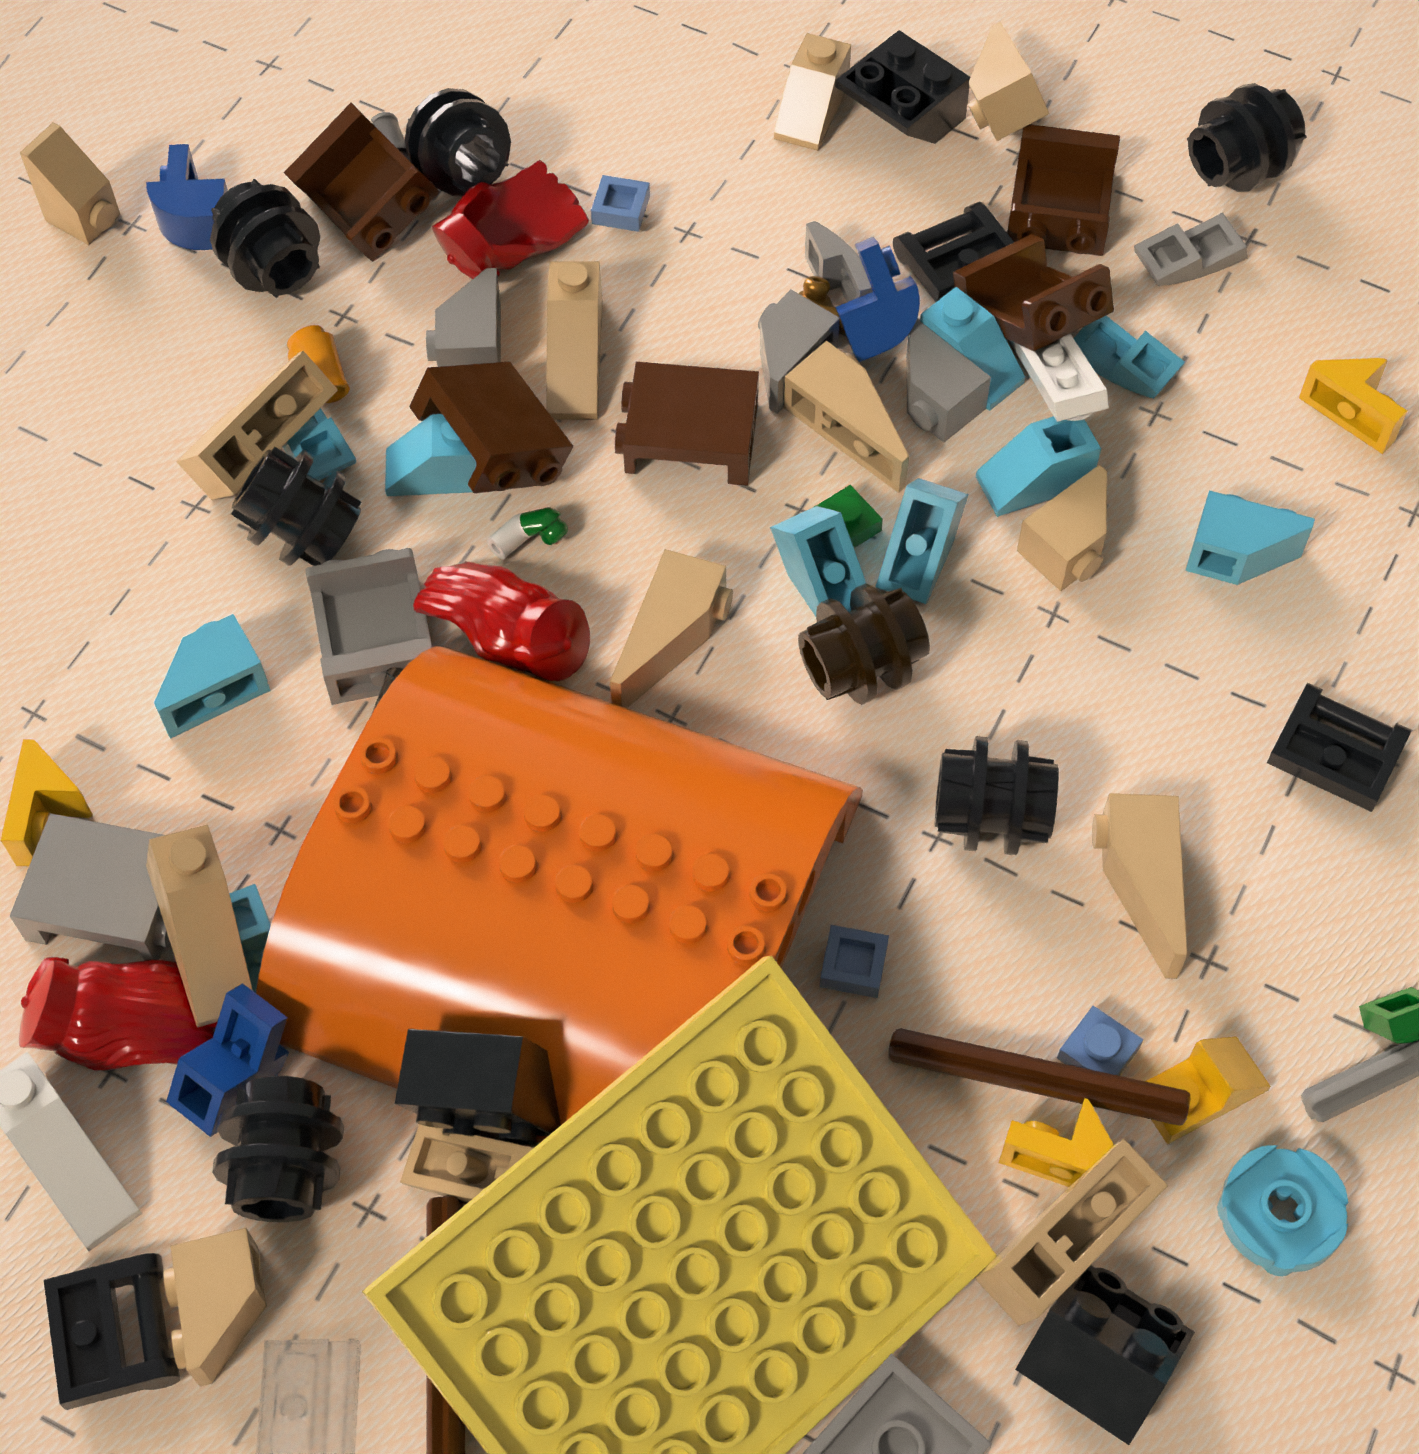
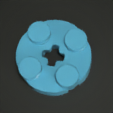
M1278 1145L1262 1146L1244 1155L1232 1168L1224 1182L1222 1194L1218 1201V1216L1223 1223L1226 1235L1234 1247L1248 1260L1262 1266L1268 1273L1275 1276H1287L1292 1272L1311 1270L1324 1263L1335 1252L1346 1236L1348 1223L1346 1224L1348 1217L1346 1205L1349 1203L1346 1188L1335 1170L1313 1152L1298 1148L1296 1152L1288 1149H1276ZM1275 1195L1281 1201H1285L1289 1197L1295 1200L1298 1206L1293 1215L1297 1221L1289 1222L1285 1219H1277L1271 1213L1273 1205L1268 1198Z

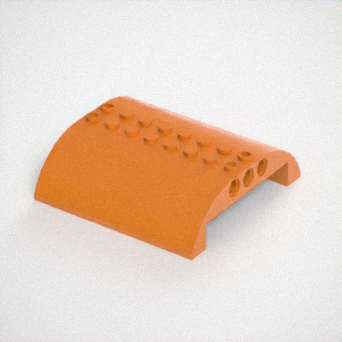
M435 646L423 651L413 659L392 682L367 721L298 852L278 902L263 952L256 994L288 1017L279 1044L396 1089L398 1088L408 1029L523 1036L547 1050L559 1118L562 1125L760 959L772 956L782 969L833 842H844L861 801L863 790L861 787L448 647ZM537 1135L536 1142L541 1143L548 1136Z

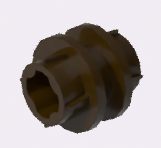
M865 583L856 587L851 592V611L849 612L839 601L833 598L827 599L817 606V623L807 627V630L798 634V645L811 681L826 700L848 694L855 702L861 705L868 703L877 697V677H880L888 687L895 690L911 683L912 664L929 654L930 643L925 623L913 600L902 591V588L880 594L874 586Z

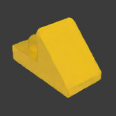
M1385 358L1316 360L1309 367L1299 399L1381 454L1395 442L1407 414V410L1398 405L1391 397L1376 390L1388 362Z
M23 739L1 836V842L16 866L30 865L50 813L79 818H91L93 816L78 787L33 739Z
M1237 1036L1202 1039L1196 1042L1188 1059L1145 1081L1186 1090L1190 1093L1191 1100L1188 1116L1183 1125L1178 1126L1151 1120L1167 1145L1269 1091L1271 1087Z
M1084 1098L1071 1140L1059 1136V1132L1055 1128L1045 1123L1026 1121L1022 1124L1012 1120L998 1163L1070 1187L1105 1155L1114 1144L1088 1099Z

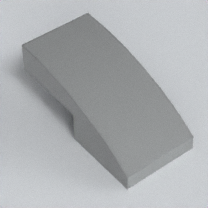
M1223 212L1185 232L1177 223L1134 245L1135 253L1158 286L1198 279L1247 259V246Z
M816 221L806 223L805 259L813 275L826 279L830 284V290L841 288L847 302L873 292L859 255L830 229Z

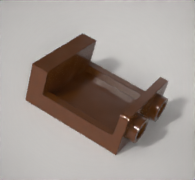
M352 102L283 172L346 235V238L372 262L393 244L395 238L417 216L422 214L429 206V203L440 193Z
M1032 124L1024 127L1007 234L1011 239L1016 242L1033 234L1044 239L1045 249L1103 256L1110 222L1109 210L1120 135Z
M1033 234L953 271L955 287L959 288L994 315L1004 337L1032 351H1036L1114 312L1109 267L1098 264L1074 277L1047 266L1044 239Z
M510 361L428 367L409 406L419 421H424L432 414H442L476 460V468L468 482V486L473 493L505 491L508 489L552 484L560 476L562 467L574 447Z
M636 361L633 382H624L622 389L621 410L623 413H628L626 423H617L615 433V454H623L625 473H636L638 458L728 466V484L748 486L758 411L759 371Z

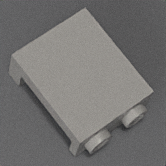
M411 548L400 550L386 549L374 555L348 560H329L321 565L305 569L322 658H320L322 673L331 705L384 695L396 677L413 659L423 651L432 648L426 615L416 613L413 607L415 597L421 591Z
M50 813L10 913L11 920L25 941L47 945L51 933L135 949L140 952L144 960H159L164 947L169 948L171 943L146 863L149 839L164 835Z

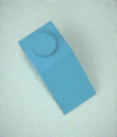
M955 287L921 313L920 321L991 377L987 410H992L1024 384L1025 375L994 315L959 288Z
M442 414L430 415L386 448V496L472 492L468 482L476 468V460Z
M920 478L906 486L876 588L888 592L902 588V591L912 600L924 604L928 603L954 543L969 494Z
M815 506L770 527L788 577L815 617L817 606L830 598L839 601L848 612L851 611V592L856 587L865 584L866 581L841 512Z
M234 614L219 621L208 622L199 627L195 632L182 638L154 701L170 739L271 691L261 661Z

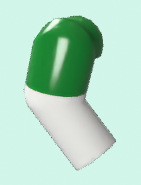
M546 507L515 515L486 541L490 550L498 558L505 559L527 539L537 533L545 544L552 545L567 534L568 526L559 518L561 515L559 511Z

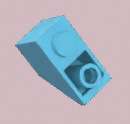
M1053 416L1029 424L976 471V479L996 516L999 517L1056 497L1097 467L1101 447L1085 419L1057 422Z
M1209 490L1185 571L1239 585L1301 558L1315 519L1299 515L1289 509H1277L1244 500L1236 495H1225Z

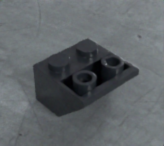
M898 30L835 80V87L905 135L936 144L966 119L970 88L969 80L971 77Z
M408 1029L395 1104L416 1113V1123L429 1127L443 1128L442 1135L447 1136L449 1134L474 1137V1135L479 1136L480 1131L499 1133V1140L521 1145H535L537 1135L549 1136L561 1126L548 1053L544 1048L523 1036Z
M1090 1265L1055 1301L1015 1370L1127 1445H1130L1166 1386L1195 1332L1183 1325L1180 1317L1171 1309L1160 1304H1151L1127 1289L1124 1281L1115 1273Z

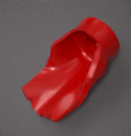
M538 160L515 176L494 184L481 182L469 188L465 195L457 202L451 214L433 225L432 230L438 243L447 255V261L473 280L486 268H497V275L499 276V269L510 270L530 257L558 248L569 241L574 234L586 227L589 223V218L581 205H578L579 201L565 183H558V177L554 173H548L546 164Z
M465 561L462 564L434 568L433 572L424 582L425 588L417 594L413 603L416 613L445 619L456 624L469 638L476 654L481 658L532 673L544 680L561 681L571 677L583 665L589 651L590 628L585 612L578 603L572 600L559 599L554 593L543 586L525 582L515 573L502 566L481 565Z
M48 957L42 960L28 983L26 995L21 999V1006L24 1009L20 1023L19 1046L21 1048L54 1051L56 1055L92 1070H115L143 1064L169 1063L177 1065L178 1059L213 1038V1030L216 1028L217 1022L197 1028L176 961L159 959L122 964L88 961L78 966L69 965V959Z

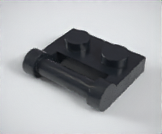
M979 201L965 207L964 213L916 234L905 232L894 237L893 249L898 260L910 267L934 301L937 302L955 288L953 271L1014 243V241L989 209ZM968 232H972V233H970V234H968V235H965V236H963V237H960V238H958V239H956V240H953V241H951V242H949V243H946V244H944V245H942V246H939V247H937V248H935V249H932V250L926 252V250H928V249H930V248H933V247H935V246H938V245H940V244H942V243H945V242H947V241H949V240H952V239H954V238H956V237H959V236H961V235H963V234H966V233H968Z
M1307 682L1269 756L1267 764L1372 812L1412 730L1398 723L1393 728L1321 695L1323 689ZM1312 714L1384 748L1380 750L1314 720L1310 716Z
M155 1253L141 1254L44 1279L59 1404L65 1410L144 1389L156 1390L166 1388L180 1381L179 1369L175 1358L170 1357L159 1280L164 1277L161 1255ZM133 1285L144 1362L126 1367L115 1288Z

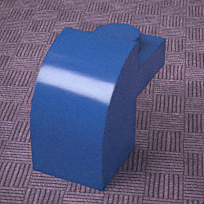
M189 144L169 145L168 163L160 167V181L146 182L147 193L159 230L168 241L179 247L190 250H213L210 242L214 224L211 208H214L220 197L228 191L225 179L198 180Z
M874 236L855 244L873 292L835 307L853 354L858 362L886 352L901 343L913 329L920 307V296L916 282L911 276L895 283L893 282L892 278L901 274L890 246L881 249Z
M243 983L227 992L213 1038L178 1059L166 1102L211 1137L218 1132V1118L223 1110L236 1105L237 1089L244 1090L246 1083L255 1078L278 1076L289 1054V1051L279 1044L288 1017Z

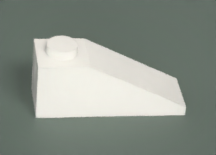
M28 1051L0 1070V1127L83 1245L90 1251L142 1213Z

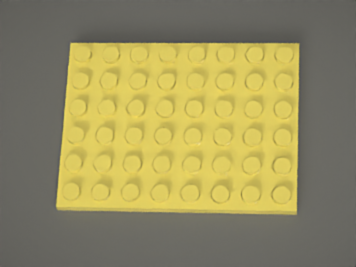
M766 956L689 1018L362 1292L487 1454H786L872 1374L891 1353L893 1354L988 1266L997 1255L772 956Z

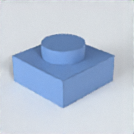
M602 175L591 209L592 224L639 232L650 198V183Z
M831 925L820 977V987L878 998L889 935Z
M1092 1006L1060 1048L1057 1059L1067 1065L1120 1076L1140 1049L1143 1039L1095 1006Z

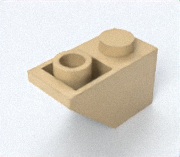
M247 1228L170 1245L173 1267L164 1269V1286L169 1305L171 1307L178 1306L181 1329L172 1331L173 1353L178 1369L186 1368L199 1386L212 1384L267 1307L258 1246Z

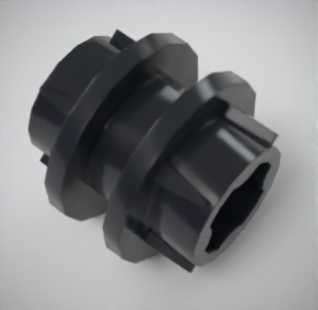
M1251 83L1236 88L1228 97L1216 98L1208 102L1201 110L1198 127L1190 133L1187 141L1192 165L1198 175L1207 183V186L1221 187L1226 185L1237 192H1246L1257 188L1266 178H1276L1284 174L1293 164L1296 148L1303 143L1307 135H1305V121L1301 109L1296 101L1286 92V89H1273L1269 91L1263 86Z
M446 88L430 94L415 108L410 119L408 118L404 144L409 161L437 189L451 196H464L469 188L481 182L492 184L500 177L505 166L508 167L509 165L507 162L509 160L511 138L507 123L496 109L487 105L483 99L465 89Z
M253 179L252 182L240 183L230 188L220 197L215 207L211 208L214 224L210 242L213 252L230 269L232 277L246 290L256 292L268 291L275 298H278L280 295L291 294L302 288L311 280L316 270L320 268L317 252L320 242L318 224L301 208L300 202L286 187L274 184L261 185L256 179Z
M274 446L272 451L267 450L245 480L231 508L234 510L231 515L251 527L247 540L254 545H260L270 533L285 541L279 560L288 566H291L299 558L313 566L321 565L326 561L332 560L346 541L361 512L359 506L362 502L343 490L346 476L339 471H333L323 483L310 476L308 472L314 460V455L303 450L294 459Z
M976 736L972 750L945 749L944 753L941 754L934 827H938V832L964 836V850L968 851L977 850L980 832L1004 834V854L1017 855L1020 842L1048 843V839L1051 838L1056 815L1059 781L1058 764H1054L1052 759L1029 756L1028 741L1022 740L1015 741L1011 760L989 758L987 737Z
M265 1076L248 1081L244 1086V1090L237 1089L236 1105L223 1110L218 1118L217 1131L221 1138L235 1146L217 1154L213 1161L212 1170L217 1181L227 1185L225 1204L231 1205L234 1213L257 1221L294 1222L307 1219L314 1214L315 1210H321L323 1191L333 1188L338 1183L341 1169L336 1159L322 1151L337 1146L343 1139L344 1125L341 1118L330 1112L331 1095H325L322 1086L299 1077Z

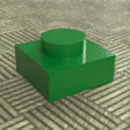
M851 484L816 505L841 512L854 548L882 531L883 519Z
M1409 987L1359 1006L1365 1029L1393 1043H1410L1419 1040L1418 989Z

